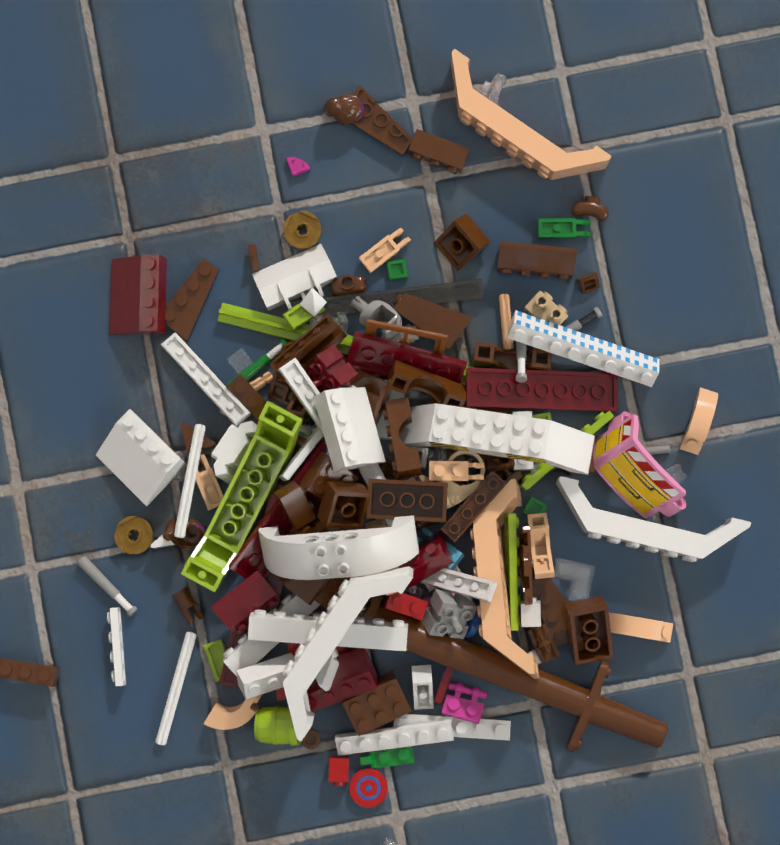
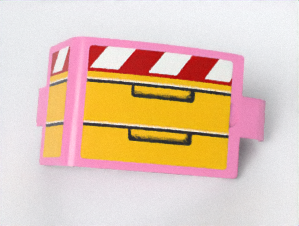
M624 411L610 421L608 431L594 440V468L616 494L643 518L646 519L658 511L667 517H671L686 508V501L683 498L686 495V491L656 462L639 442L638 416Z

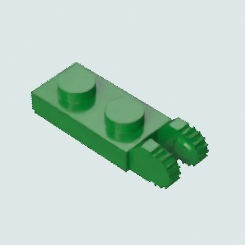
M576 218L538 219V239L591 237V232L576 231V226L591 225V220H576Z

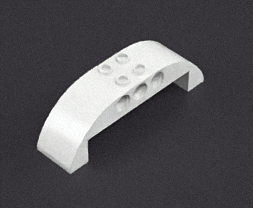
M414 516L394 517L392 527L284 536H280L278 526L258 529L266 569L277 576L295 580H317L376 574L398 567L419 554Z

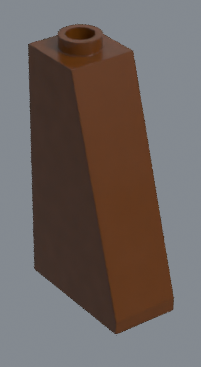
M403 292L402 295L399 293L392 302L395 304L393 306L394 310L421 330L448 335L445 346L447 349H450L472 319L467 314L407 292Z

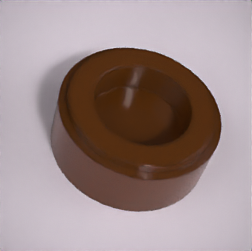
M309 729L301 743L307 749H314L320 743V735L316 730Z

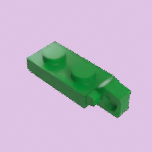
M412 746L370 751L368 756L360 757L361 765L371 764V768L376 769L415 763Z

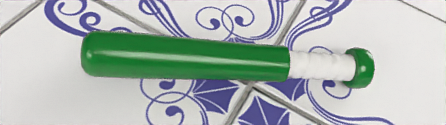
M284 338L281 339L279 345L274 347L269 353L261 356L239 374L248 381L281 352L282 345L287 343Z

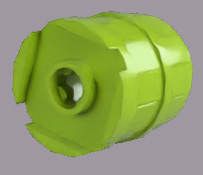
M261 707V709L257 710L254 722L256 741L273 745H300L301 741L296 738L288 707Z

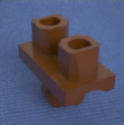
M546 623L542 624L541 627H535L528 631L542 663L560 656Z

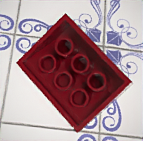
M138 255L112 259L110 335L165 334L167 259L161 255Z

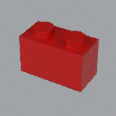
M396 592L388 596L385 594L381 606L422 620L428 601L406 593L400 594Z

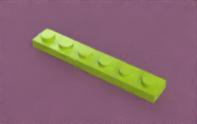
M602 411L594 418L596 422L592 426L587 424L580 431L593 435L608 423L614 415L610 411L606 414ZM544 463L539 464L536 467L538 471L533 475L531 473L527 474L522 479L523 484L520 487L526 492L555 466Z
M503 513L505 574L511 631L519 630L521 625V615L518 614V606L521 604V598L518 595L520 576L517 575V567L520 566V559L517 556L519 537L516 536L519 519L516 517V513Z

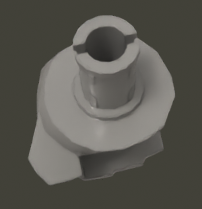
M357 296L351 302V306L361 313L359 322L365 327L367 319L402 326L400 315L383 301L375 300L367 304ZM376 328L375 336L377 335L379 330H381V328ZM384 329L381 338L392 341L401 332Z

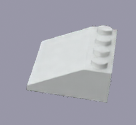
M365 387L325 390L314 396L334 473L386 462Z
M131 409L116 422L96 454L146 506L187 466Z

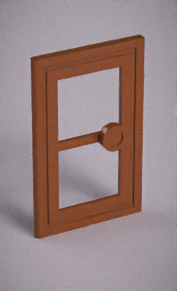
M367 319L365 334L375 336L376 328L404 333V337L400 338L398 343L410 346V340L407 339L408 334L436 339L433 352L441 355L444 354L448 335Z

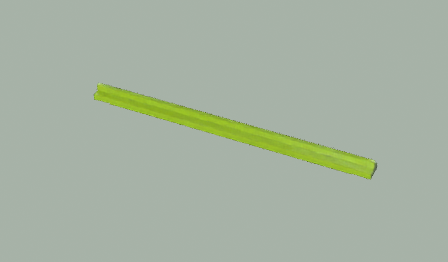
M222 303L217 320L221 323L296 341L312 327V325L304 324L293 331L285 318ZM347 335L340 344L335 346L341 354L348 355L353 336ZM465 369V371H464L463 377H462L461 382H460V384L465 385V386H466V369Z

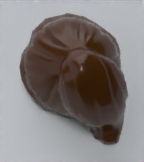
M344 94L328 99L324 105L323 112L326 116L334 117L336 121L344 126L361 119L364 114V106L356 95Z
M177 518L169 520L165 526L166 532L163 534V538L166 541L173 539L181 549L196 547L206 533L205 528L200 522L188 518L185 537H175L174 532Z

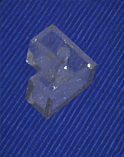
M557 557L554 563V578L570 581L566 600L573 602L588 599L595 566Z

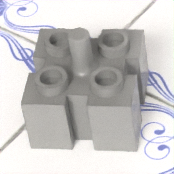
M435 589L430 600L432 608L426 609L421 622L429 635L443 637L444 634L448 633L450 638L464 639L469 628L467 621L473 619L477 605L472 597L455 593L452 596L449 591Z

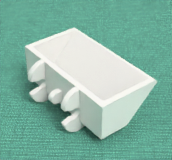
M322 244L252 274L268 311L283 304H286L288 310L292 308L290 301L299 297L304 299L311 288L317 290L319 295L323 297L324 294L321 288L337 279Z

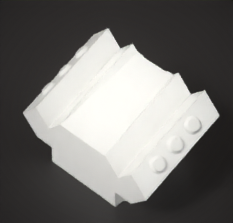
M253 421L241 423L238 428L232 424L212 452L211 457L216 460L214 463L215 475L229 485L255 435L257 424Z

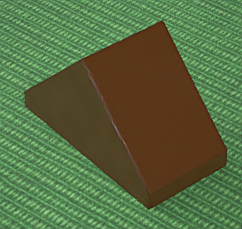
M183 422L181 427L186 451L190 453L194 429ZM204 436L201 451L215 448L217 444Z
M486 454L480 455L485 465L484 474L491 473V471L498 472L513 469L515 466V461L512 458Z

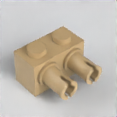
M539 291L524 307V311L528 315L558 325H562L568 318L567 310L560 304L557 306L552 301L551 295L547 292Z

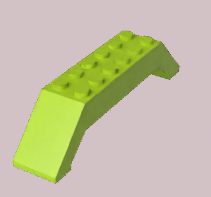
M270 401L266 402L258 418L259 421L255 435L205 535L188 558L181 572L185 577L213 592L217 591L231 570L228 567L229 563L252 534L279 480L278 476L285 469L296 445L303 419Z

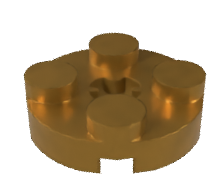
M299 211L291 214L286 219L283 227L287 242L292 247L301 250L310 249L316 245L322 232L317 217L308 211ZM306 226L307 233L300 235L297 230L298 227Z
M129 516L118 523L114 539L120 550L128 554L137 555L145 552L153 543L154 532L147 520L141 517ZM132 530L139 532L138 539L135 541L129 538L131 535L130 531Z

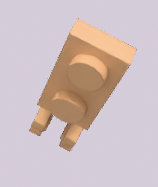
M399 228L390 236L387 235L359 257V260L370 274L411 241L409 237L404 238L397 245L393 241L404 232L402 228Z
M202 454L200 455V460L206 470L201 472L197 470L195 481L209 511L218 507L224 496L212 468L209 466L205 455Z
M429 461V481L484 480V475L481 474L468 475V468L481 469L484 468V463Z

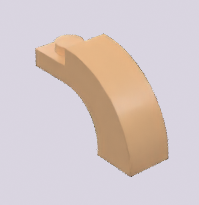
M700 387L694 401L687 430L680 445L681 450L699 455L712 423L718 393Z
M547 513L527 515L528 526H530L531 559L534 563L535 579L554 577V567L550 549Z
M609 612L611 633L671 642L673 623Z
M262 694L245 699L241 704L234 707L223 706L216 702L204 725L220 730L234 729L244 725L257 712L259 708L257 702Z

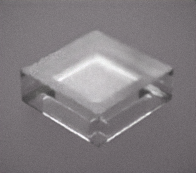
M243 348L227 358L238 374L253 363Z

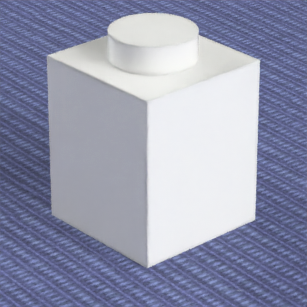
M533 597L532 605H524V601H521V627H541V601L536 600L535 597Z

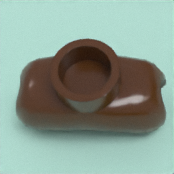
M585 196L584 202L578 201L572 208V213L576 217L587 215L595 217L600 221L606 220L609 214L607 207L600 205V198L594 196Z
M344 275L331 282V294L334 297L364 293L367 291L366 279L362 276Z

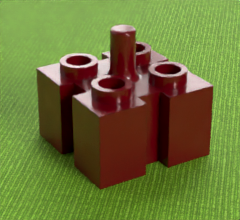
M334 344L319 353L313 360V364L306 371L315 387H321L320 393L325 390L348 388L358 375L349 362L345 363L342 359L343 355Z

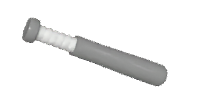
M516 341L518 374L515 379L517 382L523 383L527 381V375L525 374L527 344Z
M82 556L77 561V565L112 599H115L127 611L129 617L137 611V607L128 603L120 594V591L86 556Z

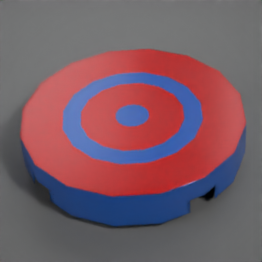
M363 768L351 778L349 785L350 795L360 806L367 808L375 807L382 803L387 795V780L379 770Z

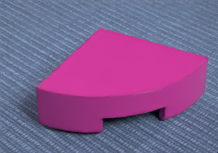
M296 157L286 158L293 177L310 171V167L305 161Z

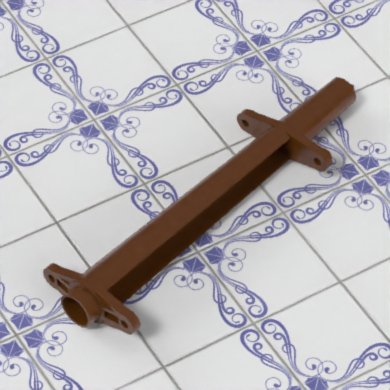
M383 595L372 597L370 603L366 602L357 616L363 617L368 621H373L374 618L384 619V622L403 620L404 623H408L406 651L576 715L577 718L566 745V750L574 752L575 749H580L582 744L580 737L589 724L655 748L662 747L669 729L666 722L601 695L603 680L608 678L611 672V667H609V662L600 661L589 689H586L538 669L539 679H533L501 653L466 638H450L448 633L444 634L443 637L429 635L421 622L422 620L382 607L380 602Z

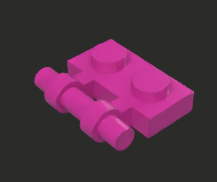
M450 682L448 689L455 691V695L446 694L441 714L479 724L484 704L477 702L478 697L486 699L487 692L480 690L479 687L471 688L464 686V683ZM461 693L471 695L472 699L460 698Z

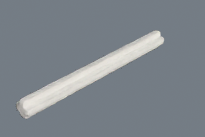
M196 424L194 428L174 536L178 538L185 537L205 433V426L202 424Z
M186 632L155 741L159 745H166L197 636L193 632Z

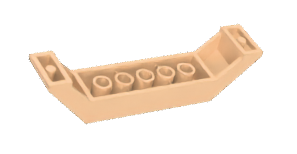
M456 49L452 51L451 69L458 117L463 124L473 126L479 135L489 137L495 146L505 148L507 154L513 158L518 157L521 159L524 166L530 169L531 167L538 171L537 174L544 179H560L603 170L608 166L612 156L598 146L591 150L566 153L474 90L469 74L470 59Z
M511 479L474 520L473 528H470L471 540H474L475 547H472V556L477 564L474 567V576L497 583L491 602L479 599L480 605H477L478 617H481L482 625H479L480 637H483V640L533 679H539L537 658L533 654H527L512 641L501 527L504 524L503 513H513L517 507L522 506L520 486L516 479Z

